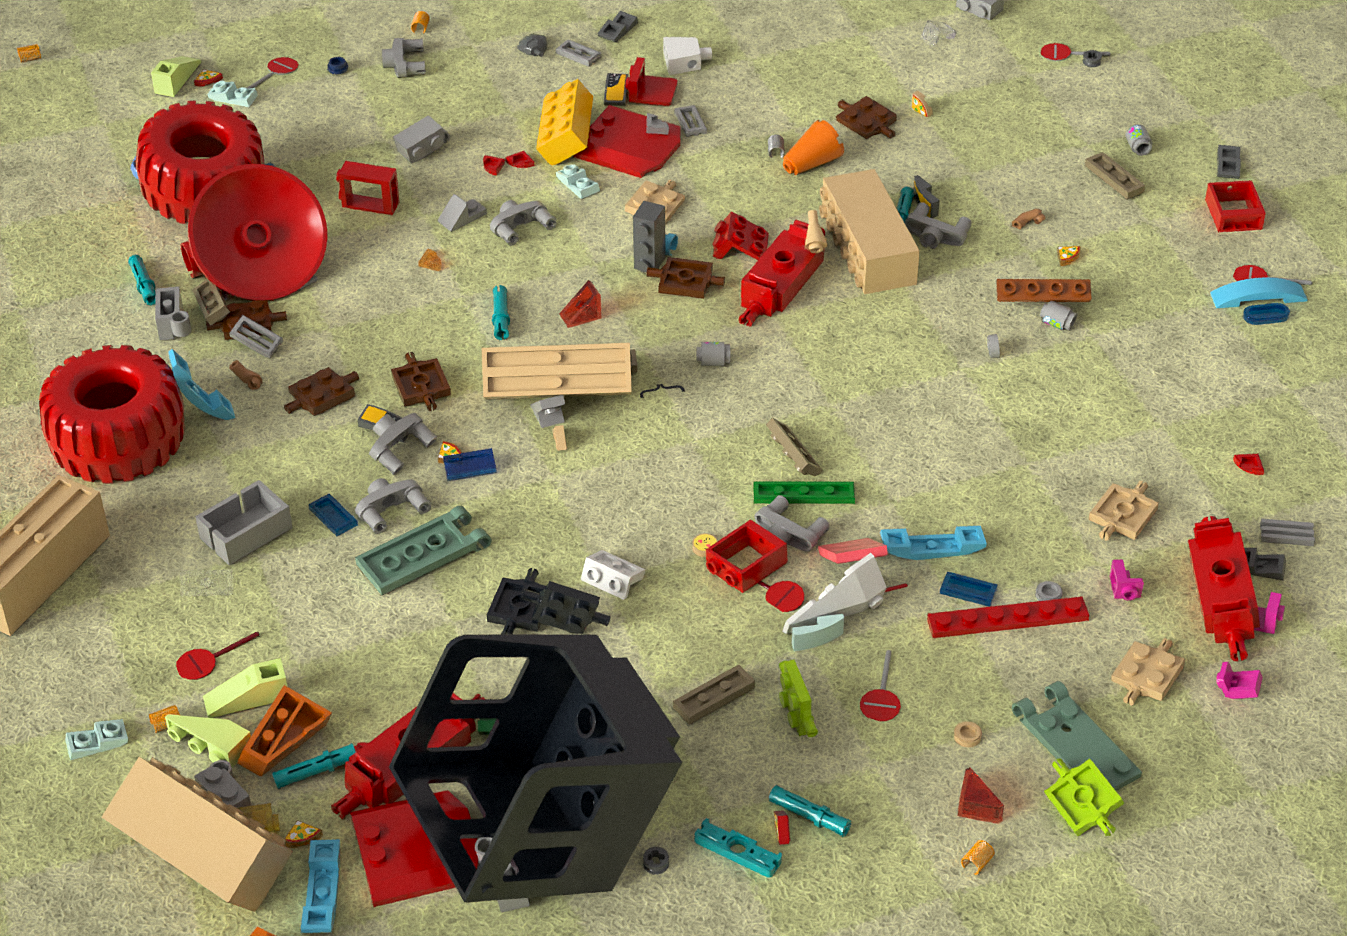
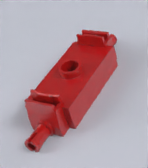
M795 219L794 224H790V229L788 231L783 230L741 280V307L747 309L738 319L740 324L744 325L749 321L746 326L751 327L759 315L764 314L771 317L776 311L783 312L824 261V249L820 253H811L805 249L808 223ZM821 227L822 232H823L824 237H825L826 232H825V230Z
M1210 516L1211 521H1209L1208 517H1205L1201 522L1195 523V528H1193L1194 539H1188L1190 559L1206 633H1214L1215 643L1228 644L1231 660L1238 661L1237 651H1239L1241 661L1248 657L1244 640L1255 638L1254 628L1260 627V621L1241 531L1233 532L1232 523L1229 522V518L1217 519L1215 516Z
M455 693L450 698V700H462ZM476 694L471 700H483L485 698L481 697L480 694ZM417 707L350 756L349 761L345 762L344 782L345 788L349 793L331 805L332 811L336 815L340 813L338 816L342 820L361 804L363 806L366 804L369 808L376 807L383 802L385 804L393 803L404 795L389 769V765ZM446 719L441 721L437 725L427 747L467 746L471 743V734L476 731L475 720ZM363 771H364L367 775H369L372 779H374L375 782H373V780H371L368 776H366V775L363 773Z

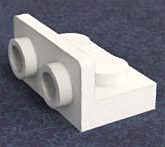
M600 550L586 557L581 580L624 600L628 597L630 585L642 580L646 569Z

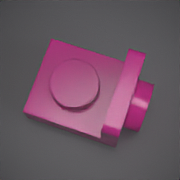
M1123 559L1112 560L1109 577L1114 598H1123L1128 601L1141 598L1144 585L1143 579L1130 578V572L1125 570Z

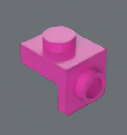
M1271 592L1267 608L1258 607L1260 627L1254 628L1255 631L1275 634L1277 622L1283 621L1285 606L1281 605L1282 594Z
M1229 662L1222 663L1221 670L1217 673L1216 677L1218 687L1222 689L1225 697L1231 699L1258 697L1263 679L1260 670L1233 672Z

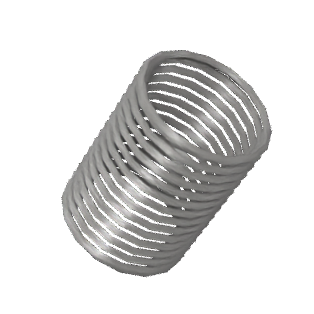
M774 134L768 139V155L770 158H772L771 152L773 148H780L781 158L784 156V139L781 135Z

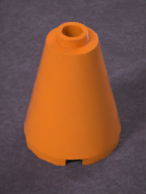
M819 120L815 121L784 156V169L790 174L794 173L797 175L843 156L844 145L843 143H838L836 139L839 137L837 131L825 120L821 122Z

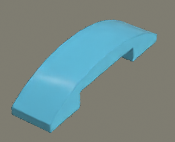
M1264 277L1240 280L1219 287L1210 293L1216 308L1239 307L1241 301L1283 298L1284 303L1308 301L1300 284L1281 278Z
M171 349L168 352L177 385L184 396L193 405L209 415L224 420L236 418L231 402L218 390L207 394L192 380L188 363Z
M957 526L954 534L908 536L906 529H881L880 531L882 542L887 545L889 554L912 560L968 555L986 548L987 545L981 526Z
M340 839L311 840L308 860L309 878L306 905L303 906L301 933L332 932L337 906Z

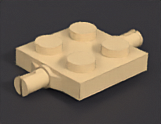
M646 180L626 203L625 212L634 215L643 201L665 206L666 224L685 201V195L673 191L676 187L675 181L668 180L665 186L662 187Z
M1139 481L1134 489L1124 488L1112 483L1089 514L1090 521L1104 526L1103 530L1099 533L1101 539L1105 537V541L1109 540L1113 532L1120 533L1133 540L1137 538L1156 513L1159 502L1149 499L1143 494L1148 489L1146 482Z
M1167 638L1162 639L1158 648L1134 641L1112 674L1111 680L1129 690L1123 698L1124 703L1128 704L1129 702V705L1133 706L1139 695L1160 701L1164 699L1185 665L1184 658L1167 653L1173 645L1171 640L1168 639L1167 641Z

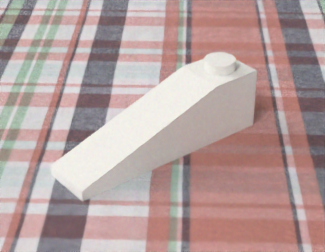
M868 554L844 572L846 576L841 579L838 585L835 586L832 583L828 585L819 596V601L810 600L786 620L782 632L789 634L792 633L793 627L816 625L817 617L843 614L846 617L863 612L869 607L875 609L884 600L883 595L887 587L873 554Z

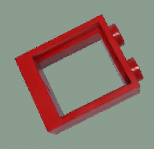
M345 161L342 168L338 169L336 180L339 182L340 187L338 196L343 208L387 215L394 214L400 203L396 168ZM351 180L381 185L382 198L353 194Z
M1252 180L1208 183L1205 200L1218 233L1263 229L1266 213ZM1245 200L1248 209L1222 210L1219 202Z
M751 519L706 549V566L709 572L714 575L716 574L726 581L729 586L736 588L742 593L788 562L787 543ZM747 546L752 547L762 555V557L743 570L727 561Z

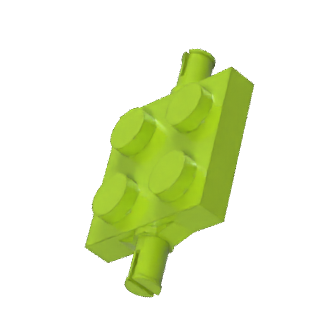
M795 659L784 660L779 663V668L782 672L780 674V681L783 691L779 693L782 707H787L789 710V725L791 728H796L799 736L815 737L818 734V729L815 726L814 717L811 713L812 700Z
M1061 758L1056 759L1062 768L1055 761L1052 763V767L1058 772L1060 777L1055 784L1044 791L1048 799L1077 837L1097 824L1106 836H1110L1111 833L1107 827L1112 833L1116 831V828L1107 817L1125 804L1122 798L1091 759L1072 769H1069Z

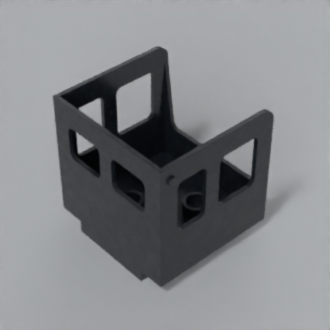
M466 634L452 639L446 645L394 754L389 769L464 903L612 891L683 762L674 750L680 736L627 657H612L597 634ZM484 657L527 658L509 695L505 698L450 700L467 663L471 659ZM497 718L487 740L479 746L427 747L437 725L443 720ZM451 782L463 784L484 818L461 820L449 818L443 811L429 784ZM493 838L476 869L460 839ZM511 863L516 875L503 876Z

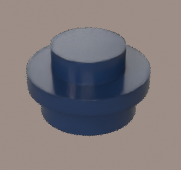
M333 57L329 60L327 69L332 74H342L348 70V63L343 57Z

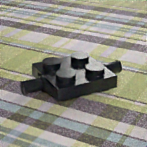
M529 568L525 579L502 578L487 612V622L505 625L501 634H513L515 628L538 632L541 623L532 620L536 604L521 600L524 588L536 593H540L546 588V585H540L535 582L539 574L537 569L534 568L532 570V568Z
M549 581L546 588L540 593L524 588L521 595V600L536 604L532 615L533 621L559 628L569 633L583 634L587 625L592 622L608 626L610 622V615L596 612L600 597Z

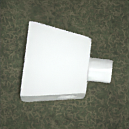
M663 37V53L669 75L701 70V60H712L711 47L699 48L698 40L695 37Z

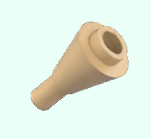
M810 210L808 211L809 225L805 249L811 253H820L828 244L820 224H818L817 211Z

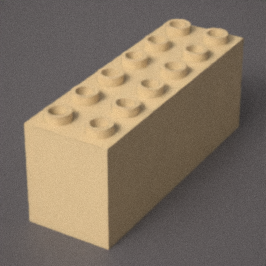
M875 169L823 178V187L820 188L822 205L819 206V213L822 219H826L828 232L833 233L834 244L840 246V254L843 260H847L849 273H854L856 287H861L864 294L917 285L920 251Z
M630 343L482 348L483 397L486 400L549 398L563 395V397L631 395Z
M58 475L0 531V632L11 636L110 536L99 491Z
M138 757L102 815V818L228 903L255 912L262 904L293 853V850L284 845L287 840L274 832L270 833L265 830L264 825L252 818H247L243 815L244 812L238 808L222 802L223 799L209 790L202 789L201 784L189 777L182 776L181 771L173 766L164 764L153 757L150 761Z

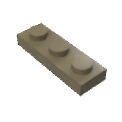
M1104 152L1085 160V167L1128 200L1144 193L1145 185Z
M208 279L193 289L202 313L210 325L222 321L230 313L219 288Z
M774 418L769 420L766 426L772 432L770 436L784 447L783 453L795 461V468L803 475L807 473L812 476L819 475L823 469L788 425Z
M738 664L673 701V709L690 725L754 689L755 680Z

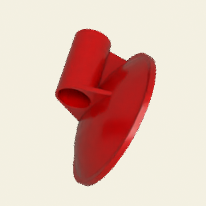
M245 164L219 173L199 192L189 215L188 241L180 244L181 253L188 272L192 271V274H190L192 278L205 275L220 290L240 299L270 301L296 292L317 272L327 247V224L324 212L316 196L299 178L274 166Z

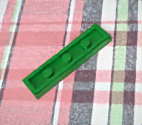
M753 481L754 504H770L778 495L785 497L788 504H855L854 482Z

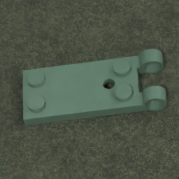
M456 506L450 512L355 557L356 565L378 592L384 595L473 550L476 552L480 551L481 548L477 545L478 542L484 549L489 547L492 539L482 528H477L464 536L458 530L461 528V525L457 520L459 519L466 526L470 524L472 516L463 506Z
M1056 681L1045 687V696L1049 701L1056 697V701L1052 702L1055 707L1040 715L1037 714L1034 704L1028 698H1023L1012 705L1013 714L1016 717L1024 715L1020 721L1056 759L1061 758L1069 769L1078 767L1088 759H1091L1115 791L1141 777L1142 771L1072 700L1066 686L1061 681ZM1061 728H1069L1071 731L1065 732Z

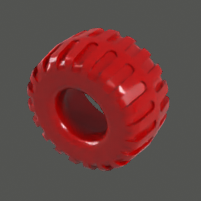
M192 100L187 101L185 105H180L179 103L172 104L168 110L160 109L154 114V117H150L145 122L138 136L136 171L141 193L153 210H159L161 216L167 219H176L177 223L181 224L188 223L190 211L196 197L202 188L216 175L235 166L265 164L262 140L255 124L248 120L247 116L241 111L237 110L234 112L231 106L225 104L217 106L213 101H206V104ZM194 157H207V159H194Z
M104 345L102 349L92 351V348L82 351L81 356L75 357L72 355L65 359L64 365L56 366L50 372V377H47L43 382L39 395L42 432L54 460L61 468H65L66 472L74 477L81 475L82 479L88 482L101 480L103 484H112L115 480L128 482L134 480V477L143 474V476L153 473V468L164 466L170 459L169 455L177 453L180 442L185 434L184 402L173 370L159 355H152L149 350L144 348L134 350L130 345H121L120 348Z

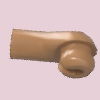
M1037 208L1026 211L1012 221V226L1021 229L1032 219L1035 224H1039L1045 219V215L1041 209Z
M238 360L231 363L229 369L243 383H246L251 390L260 388L263 381L259 374L246 369Z

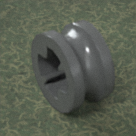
M1096 50L1085 51L1082 62L1087 67H1098L1101 64L1102 54Z
M661 847L647 849L643 855L644 869L651 874L658 875L664 873L669 867L668 852ZM658 857L660 863L654 864L652 858Z

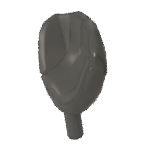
M534 33L523 37L519 45H517L519 51L530 56L543 57V52L548 47L546 36Z

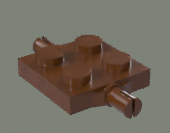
M868 96L863 97L855 104H849L843 99L838 102V107L844 111L836 116V121L866 140L880 133L889 139L896 135V132L888 127L897 121V114Z
M668 257L666 264L661 269L648 267L646 274L647 277L660 278L659 293L704 299L706 290L710 285L722 287L725 285V277L712 276V262Z
M254 300L240 304L231 303L227 305L230 313L222 321L215 322L213 325L206 321L207 331L221 329L224 333V339L230 340L234 339L230 337L231 330L243 315L272 331L273 322L287 321L286 311L272 313L269 309L268 300ZM242 325L244 328L250 330L251 332H254L259 336L262 335L261 333L255 331L247 325Z
M409 352L406 353L405 359L407 364L391 369V376L404 407L425 402L428 411H432L431 407L433 411L436 410L437 404L434 399L451 395V388L438 359L417 361L413 352H410V355Z
M330 367L322 369L288 386L289 393L296 400L285 404L284 409L290 414L302 408L316 416L355 397L354 388L350 384L359 380V375L353 371L345 376H340Z

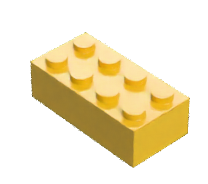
M579 79L567 82L561 89L548 93L544 98L536 150L550 165H556L587 148L593 95Z

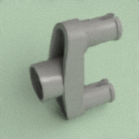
M394 38L392 49H382L383 68L394 67L397 77L425 74V61L406 62V60H403L405 52H424L423 38Z
M508 200L501 206L500 214L491 221L490 230L496 236L503 238L508 245L512 246L519 240L518 234L512 230L517 228L516 226L535 220L539 221L547 230H551L556 226L557 220L540 201L517 204L514 200Z
M922 202L917 205L913 213H910L905 220L908 231L919 237L923 247L929 246L930 249H935L939 243L954 246L963 245L967 238V232L971 227V220L967 217H961L956 226L926 217L929 213V206Z
M416 413L409 414L398 421H395L389 414H386L373 427V431L380 437L371 448L369 455L395 475L403 468L404 463L389 450L408 434H413L428 448L436 441L437 436L423 423V419Z
M380 478L370 484L368 488L369 495L359 501L355 512L362 521L367 522L375 534H380L386 530L387 522L379 513L386 511V508L392 505L397 506L407 501L416 508L419 514H424L430 511L431 502L422 493V488L415 480L409 479L389 484L386 479Z
M778 495L770 504L763 506L755 513L757 524L788 545L805 552L810 551L818 543V539L829 530V522L822 517H819L808 528H803L781 516L780 514L788 509V501L781 495Z

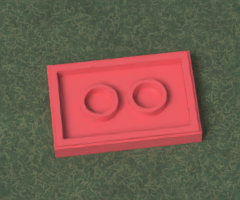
M869 538L818 546L819 554L822 557L837 564L859 561L870 553L875 558L888 555L887 545Z

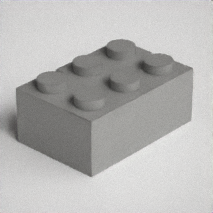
M260 480L240 490L243 514L239 495L235 493L195 516L200 539L212 550L215 549L216 554L228 565L233 564L292 529L289 506Z

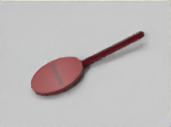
M763 581L758 583L768 589L766 601L781 612L795 611L804 602V591L797 583L780 581L772 586Z
M254 632L214 654L205 649L187 651L176 662L178 674L188 680L205 678L215 669L216 657L258 637L260 633Z

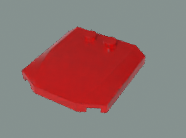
M608 105L589 127L587 148L576 153L573 157L642 178L650 171L660 170L680 147V126L666 122L669 126L668 134L647 133V116Z
M445 790L434 793L443 811L449 818L454 820L471 819L468 808L450 791ZM407 799L350 812L373 907L456 888ZM477 838L460 839L477 869L480 864L475 850Z

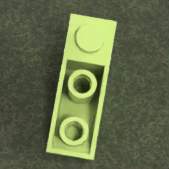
M180 56L160 61L151 72L155 93L174 97L200 65L201 60Z
M281 658L253 664L205 694L203 699L208 718L272 704L284 685L287 686Z
M171 714L165 716L168 727L167 732L174 741L179 742L187 734H192L194 737L188 742V745L193 752L200 754L208 747L209 758L212 762L225 760L230 763L232 768L237 764L242 750L251 738L250 731L231 720Z

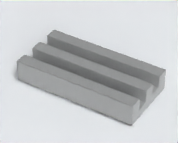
M569 39L556 48L557 54L588 67L591 66L592 62H596L597 58H601L600 52Z
M695 105L674 109V113L686 137H690L693 134L696 136L699 133L707 134V128ZM688 111L692 112L699 127H695ZM682 112L684 113V115H685V117H686V119H687V121H688L689 126H690L691 129H689V127H688V125H687V123H686V121H685V119H684V117H683V115H682Z
M244 315L230 332V337L267 358H271L273 352L277 351L279 344L283 343L282 337ZM245 324L248 327L266 336L267 338L273 340V344L263 339L256 333L244 328L242 325ZM244 335L250 337L251 339L257 341L258 343L262 344L263 346H265V347H267V348H269V349H266V348L262 347L261 345H259V344H257L256 342L250 340L249 338L245 337Z
M1261 519V542L1314 546V524L1310 522Z

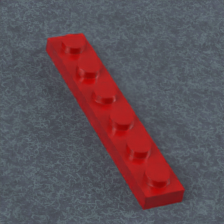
M1083 596L928 613L927 621L932 638L1089 621V613Z

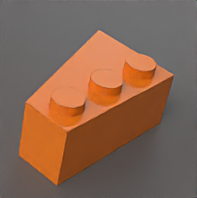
M284 685L242 750L237 764L262 777L325 727L332 712Z

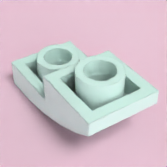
M225 81L216 82L207 94L212 100L250 107L258 96L255 88L246 89L242 87L237 89L235 82Z
M574 164L566 165L562 170L556 172L557 178L581 199L600 191L599 184L587 178L585 169Z
M844 615L817 617L816 625L793 627V651L814 648L841 636L844 629Z
M123 719L95 722L94 730L67 732L65 741L70 760L118 748L128 743V737Z

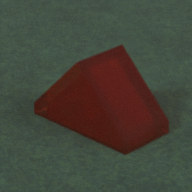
M590 280L583 285L559 313L568 328L601 319V295Z
M971 767L967 768L961 789L957 816L996 824L1002 822L1004 804Z

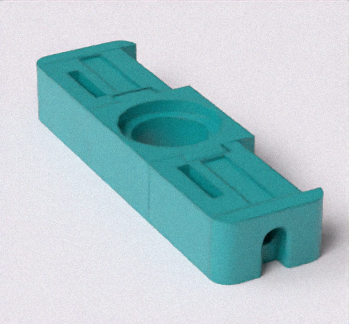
M708 818L704 819L701 823V829L697 828L694 833V842L765 877H772L782 863L781 852L778 855L758 846L756 840L734 830L728 832L711 824ZM739 844L744 846L746 850L741 853H735L730 848L733 845Z

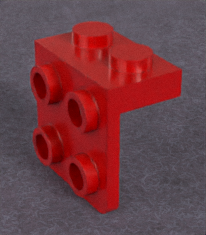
M637 57L635 64L630 67V77L626 78L625 88L629 90V102L670 106L678 80L676 78L645 75V58Z
M732 211L723 221L720 220L715 227L716 237L712 246L714 247L713 257L716 259H722L732 247L756 260H759L767 250L769 233L763 227L755 225L745 217Z

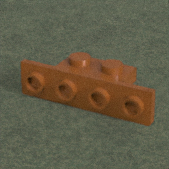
M1090 279L996 280L998 302H1090L1092 299Z

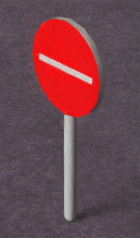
M1061 43L1044 45L1040 52L1044 58L1051 61H1063L1069 58L1070 55L1084 54L1081 51H1071L1067 45ZM1100 52L1102 56L1111 55L1110 52Z
M289 57L275 58L267 65L271 73L246 89L255 88L274 74H290L298 68L299 64L296 60Z
M1254 265L1240 266L1235 269L1233 274L1236 282L1251 278L1268 277L1264 269ZM1281 278L1298 284L1312 285L1310 280Z
M890 650L886 651L880 689L867 692L860 701V710L863 715L880 722H886L895 718L901 709L898 697L891 691L886 690L891 658Z

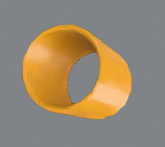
M424 11L417 12L414 16L411 30L415 33L418 23H421L425 27L423 31L425 33L430 19L429 15Z
M38 44L17 48L21 62H24L25 59L26 61L28 59L29 61L31 59L34 60V58L36 60L40 54Z
M176 705L149 714L150 722L155 727V733H157V730L161 732L166 729L165 716L168 714L180 715Z
M977 841L961 859L963 868L972 861L978 868V871L975 873L977 875L994 856V849L986 841Z

